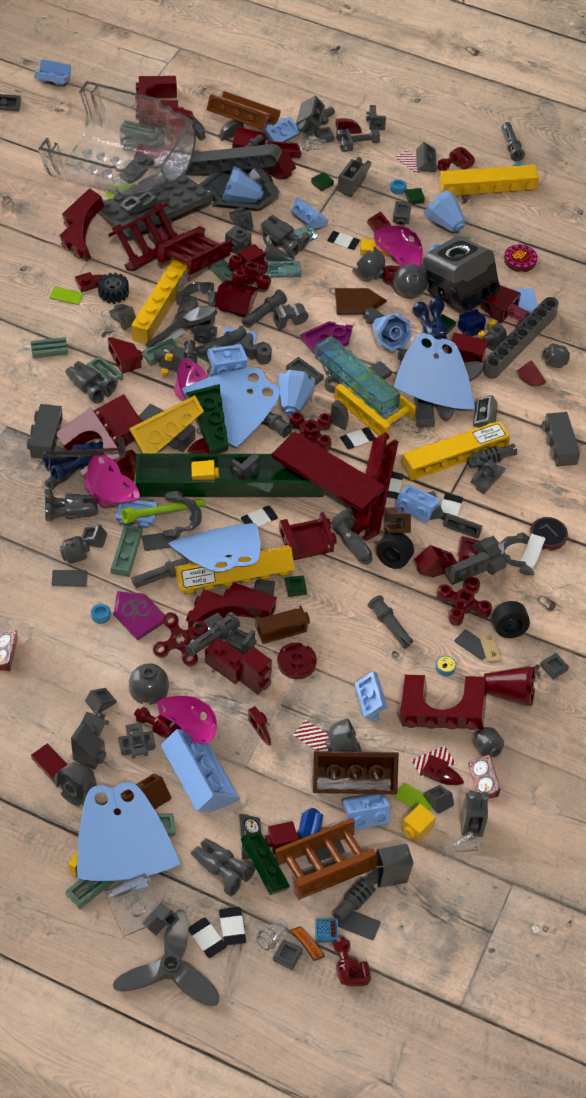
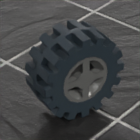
M116 272L114 274L109 273V275L104 274L103 277H100V281L98 280L100 299L102 298V301H107L109 304L110 302L116 304V302L121 303V300L125 301L129 294L127 278L123 277V274L118 275Z

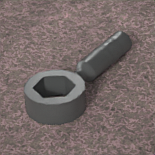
M321 357L320 361L328 376L325 379V389L328 392L335 393L336 386L329 385V383L334 382L339 385L343 383L342 379L339 376L332 375V369L327 361V357Z

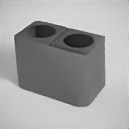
M402 844L377 849V865L373 871L380 876L377 881L378 888L407 883L414 863L409 846Z

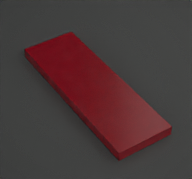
M295 431L271 456L274 460L361 513L370 506L385 488L383 484Z

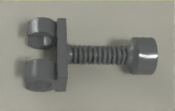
M340 129L336 132L337 140L341 141L340 149L342 152L353 151V142L372 140L373 143L380 142L378 129L371 130L369 134L351 136L349 129Z

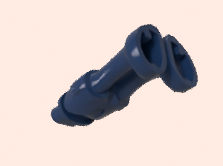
M438 297L430 301L429 309L434 324L430 321L427 305L424 302L415 303L412 310L413 314L423 321L424 327L422 332L430 334L438 340L447 339L446 331L448 328L446 323L441 320V313L445 307L444 301Z
M92 441L91 443L74 445L71 451L60 456H55L50 450L42 452L45 469L50 471V476L54 481L59 482L70 471L88 466L92 456L102 451L103 442L96 443ZM74 459L73 462H71V463H69V464H66V465H64V466H61V464H63V463H65V462H68V461H71V460Z

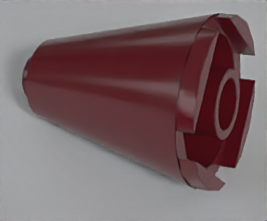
M527 666L484 674L487 681V695L524 706L533 705L535 694L534 667Z

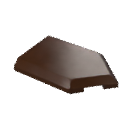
M335 288L337 315L365 314L366 309H370V307L376 309L387 302L386 299L369 288Z

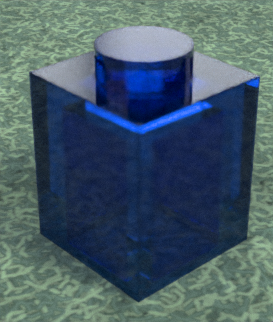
M478 309L459 315L457 328L464 335L475 336L481 330L484 331L486 318Z

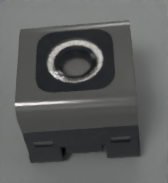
M456 236L430 250L424 257L430 293L443 300L450 299L452 304L460 309L469 310L499 291L500 284L495 257L490 249L463 237Z

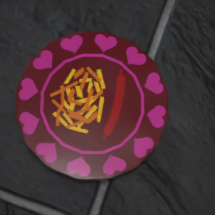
M518 244L507 248L504 262L514 271L524 270V272H527L536 266L538 256L531 247Z

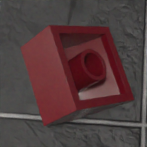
M226 279L218 286L214 306L224 312L233 311L239 316L248 315L252 310L259 288L245 284L238 286Z

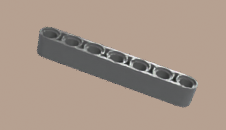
M269 144L185 153L177 164V170L184 175L231 171L234 166L240 169L272 167L277 164L282 150L278 145Z
M545 298L486 358L484 375L491 379L498 377L554 320L559 305L556 298Z

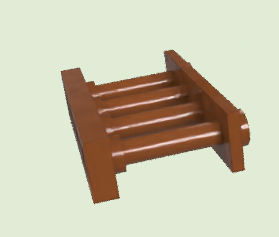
M223 91L222 97L210 94L206 109L262 130L266 129L267 123L275 125L281 113V110Z
M353 818L275 849L278 865L287 862L297 878L294 880L295 895L298 900L376 869L377 854L373 848L362 851L353 837L355 835ZM345 839L355 856L343 859L334 843ZM326 847L335 864L324 867L314 851ZM307 855L316 872L304 875L295 859Z

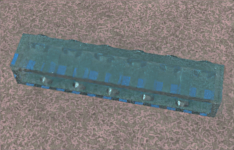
M330 336L315 344V358L378 413L384 416L399 407L400 393L398 390L394 389L385 379L377 375L373 369H370L352 351L344 347L340 341Z

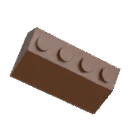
M314 751L313 793L397 795L399 752Z

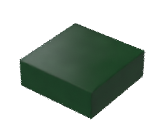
M322 172L311 178V183L320 191H323L333 186L334 180L325 172Z
M421 188L405 189L408 203H425V197Z
M304 575L285 577L287 597L307 595Z

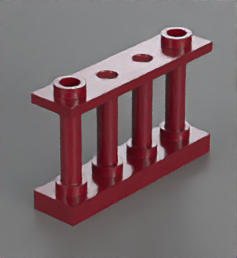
M161 202L153 205V210L124 226L119 224L113 227V232L108 234L109 237L117 234L129 257V262L124 264L127 271L158 255L159 245L165 242L159 236L149 217L150 215L157 212L169 235V240L179 236L177 232H174L163 211V208L169 206L168 202L163 205ZM144 220L156 242L155 248L151 249V247H148L136 225L137 222ZM128 227L131 228L143 250L141 251L142 255L139 257L137 254H134L123 233V230Z
M199 226L160 244L157 261L164 263L173 258L188 265L187 274L192 275L230 256L232 240L228 239L222 243H217L206 238L204 235L205 228ZM191 249L198 250V251H200V252H202V253H198V252L193 251V250H191ZM183 253V254H185V255L190 256L191 258L185 257V256H183V255H181V254Z

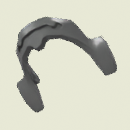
M192 282L181 292H177V305H180L189 294L195 291H202L203 294L208 293V305L214 304L217 292H214V283Z
M179 491L165 494L166 499L185 504L191 510L192 515L190 516L191 523L189 526L163 531V536L179 538L181 532L193 530L200 525L202 513L194 500L183 498L182 493Z
M523 532L518 533L517 536H507L498 545L502 551L500 554L508 564L519 567L522 573L534 575V571L525 561L512 560L510 555L505 554L508 546L515 543L528 544L530 537Z

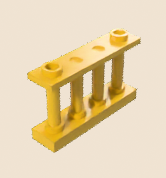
M367 366L363 369L362 380L357 382L356 385L354 384L350 388H346L340 383L335 387L334 399L344 403L348 411L378 436L385 432L390 434L391 424L404 415L411 420L415 419L416 406L414 403L407 400ZM367 384L374 389L372 392L375 394L370 397L365 395L360 399L354 395L355 392ZM378 395H382L387 399L384 401L385 405H378L374 409L366 405V403ZM392 404L399 409V411L387 419H383L378 415Z

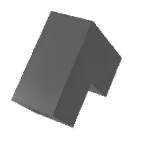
M160 903L142 924L157 936L165 926L171 929L180 918L171 909Z

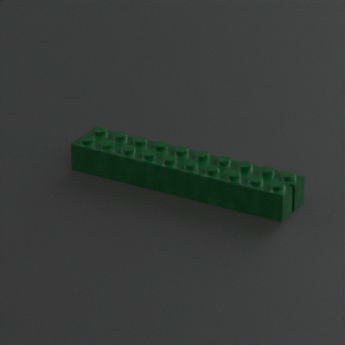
M136 453V487L140 497H165L166 493L173 491L181 492L183 497H324V489L271 458L272 454H257L260 456V471L249 480H242L233 475L231 461L235 459L242 464L252 454ZM214 460L215 467H219V479L192 480L191 462Z

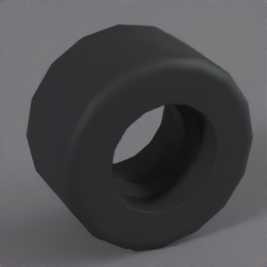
M388 533L377 546L379 560L385 566L392 569L404 567L414 554L412 541L403 533Z
M503 602L493 611L492 619L496 632L504 638L519 637L530 626L527 610L520 602Z

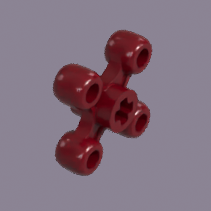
M232 255L230 257L228 267L234 270L231 277L233 284L240 286L243 283L253 284L256 282L259 289H269L271 278L265 275L268 269L267 262L258 260L256 263L247 261L244 264L240 256Z
M294 412L290 415L289 422L293 424L294 429L301 431L299 435L316 443L326 451L330 450L332 445L331 438L320 433L321 430H328L332 425V417L329 414H321L317 421H305L300 412Z
M468 578L465 582V589H461L458 592L453 591L451 586L443 584L438 588L437 598L439 601H450L455 605V608L449 612L448 616L451 625H461L464 620V614L469 613L471 610L475 611L481 618H488L491 615L492 604L489 601H477L474 598V595L480 590L481 584L478 578Z
M173 612L166 613L162 621L170 629L171 635L167 641L155 643L153 653L158 658H164L171 650L178 649L182 652L183 663L188 667L195 666L198 663V655L195 654L191 661H187L191 655L187 652L186 645L190 644L194 638L206 633L208 626L203 621H197L190 629L183 630L179 627L178 616ZM170 618H174L172 623H168ZM199 627H203L202 631H197ZM183 636L185 640L178 643L177 638ZM164 647L162 652H158L159 648Z

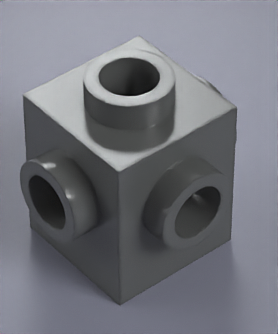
M237 225L225 233V241L228 239L232 240V251L236 253L252 245V234Z
M215 317L192 326L191 333H194L195 341L207 343L212 341L213 337H216L218 327H215Z

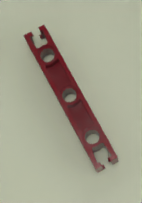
M386 432L373 439L365 473L385 486L384 491L363 513L357 510L353 532L358 535L361 531L365 530V535L362 538L365 541L380 533L399 443L395 439L387 443L390 435Z

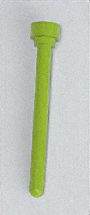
M204 499L194 500L198 507L204 506L206 503ZM181 502L140 510L129 507L122 509L121 517L123 522L127 524L134 522L139 517L189 508Z

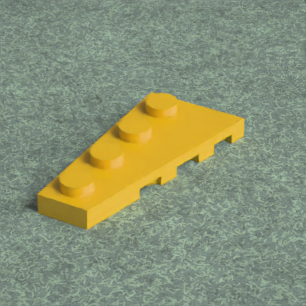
M194 395L131 427L129 430L142 453L157 454L204 411Z

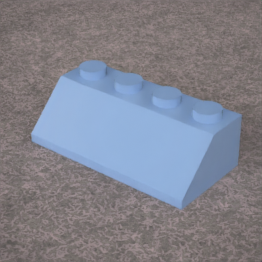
M176 729L161 744L165 757L174 768L173 771L180 779L182 787L191 799L194 809L199 812L211 813L240 799L209 743L200 744L193 742L192 738L184 730Z

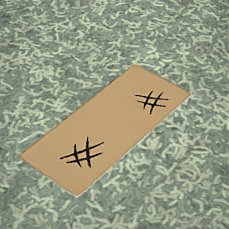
M493 632L479 633L487 662L501 660Z

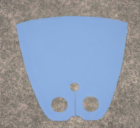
M426 333L418 334L404 355L394 387L408 395L434 404L458 409H475L468 373L455 343L447 339H435L432 335ZM422 339H429L432 346L430 348L424 347L421 342ZM444 344L449 345L452 348V352L449 354L445 353L442 350V346ZM437 353L439 359L434 358L433 355Z
M251 367L222 373L181 388L185 395L186 392L220 384L228 443L236 448L262 423L280 396L279 388L274 383L268 382L266 375L259 368ZM256 373L259 376V380L257 382H250L248 375ZM270 388L273 390V395L265 397L262 394V390ZM252 389L253 393L248 394L247 390Z
M256 523L208 530L168 543L189 560L216 572L230 570L235 566H247L256 563L260 556L261 545ZM232 555V557L226 558L225 556ZM241 557L251 558L248 562H239ZM219 562H225L228 564L226 567L218 568L215 566Z
M132 782L119 783L113 788L105 785L94 786L88 791L79 827L77 879L90 881L134 879L164 872L180 865L176 851L163 823L145 794L137 785ZM125 789L131 790L134 794V799L130 802H125L121 798V792ZM97 793H105L107 795L108 802L105 805H99L95 802V795ZM116 807L121 810L120 815L114 814Z

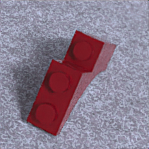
M91 188L62 213L63 223L67 229L59 235L63 248L67 251H72L78 259L82 258L86 262L91 258L86 245L88 227L96 214L105 207L102 196Z
M235 582L232 583L230 589H226L224 596L204 589L201 595L196 597L193 611L190 610L187 614L188 629L195 622L204 621L216 613H219L222 618H225L229 612L234 613L237 617L256 619V616L263 618L273 615L276 610L277 597Z

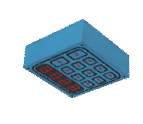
M315 919L316 943H335L337 941V919Z

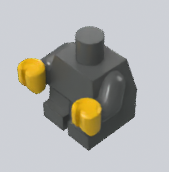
M492 319L489 322L491 329L487 335H485V331L481 330L478 333V338L488 340L487 348L494 351L507 337V332L500 323H496V320Z
M167 346L163 347L161 352H154L153 358L160 359L161 375L167 376L168 369L178 372L179 364L184 358V348Z

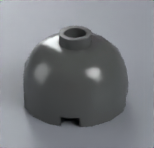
M373 247V252L369 250L356 264L358 268L356 270L353 268L352 270L362 280L379 279L384 273L385 258L376 247Z
M416 264L401 266L393 278L396 292L406 298H415L421 295L428 283L425 270Z
M152 663L142 664L131 673L129 693L138 703L156 704L158 700L165 698L168 694V676L165 670L158 665Z
M348 718L340 720L330 728L328 733L329 741H326L328 751L362 752L360 743L356 739V732Z
M69 764L58 771L54 777L56 788L60 786L62 789L61 796L75 806H80L81 804L84 806L88 791L92 787L97 786L92 769L82 764Z

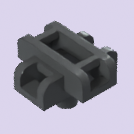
M141 722L125 725L127 736L118 737L121 755L131 754L132 759L143 754L148 756V751L156 748L153 731L143 732Z

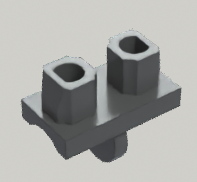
M490 459L472 478L471 483L476 485L475 489L485 494L502 476L506 468L498 466Z

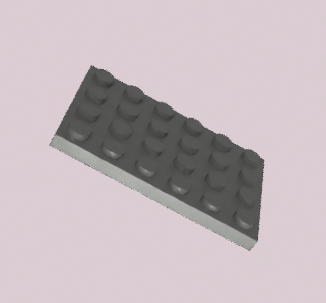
M172 170L168 174L158 176L152 181L145 182L136 188H131L122 194H117L113 198L104 200L105 207L98 214L113 226L119 224L124 226L153 210V208L150 207L140 212L128 213L119 204L132 195L138 198L145 192L150 191L162 205L167 202L169 203V206L163 208L169 220L213 200L212 193L180 171ZM157 212L149 216L154 226L162 223ZM144 220L136 223L140 232L148 229ZM130 227L123 230V233L128 237L134 235Z

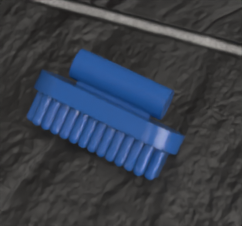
M311 808L302 813L297 832L299 839L321 830L323 814L317 809Z

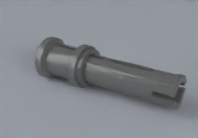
M505 122L502 124V130L508 142L507 149L511 152V159L513 161H520L524 158L525 152L521 149L520 141L516 139L510 122Z
M280 289L276 290L273 296L267 297L261 306L242 319L243 325L249 328L267 313L274 312L275 307L287 302L286 294Z
M242 325L234 331H227L222 337L196 346V353L199 357L207 354V350L211 349L213 345H220L222 347L235 345V343L241 341L247 335V331Z
M270 411L264 419L269 427L277 430L283 438L287 437L293 430V424L284 421L279 414H273Z
M182 556L181 559L176 561H167L165 566L131 577L134 588L168 576L170 578L176 577L175 566L189 564L188 559Z
M378 595L370 600L368 607L375 611L378 615L377 619L387 625L403 648L411 646L408 642L412 644L414 640L394 617L393 609L386 605L383 596Z
M229 612L224 619L216 621L213 624V628L186 645L189 655L194 656L210 645L217 637H226L233 628L237 629L240 627L238 617L234 613Z

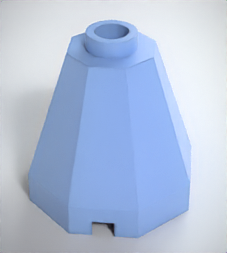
M234 166L222 200L227 202L256 203L257 200H261L264 191L261 190L262 186L240 168Z
M446 190L434 198L435 202L433 204L430 202L427 205L424 214L428 219L452 232H459L464 228L466 220L453 192Z
M398 313L376 318L372 324L373 333L378 344L392 352L398 348H405L412 336V330L409 327L411 325L410 321Z
M287 370L286 374L283 375V372L279 374L278 388L280 390L281 408L287 416L294 412L301 413L314 392L315 378L311 377L309 379L306 372Z

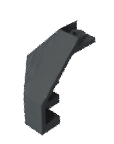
M264 167L241 169L262 186L261 190L264 191L262 198L257 200L256 203L227 202L222 200L232 170L223 172L204 188L212 193L213 204L260 209L280 193Z

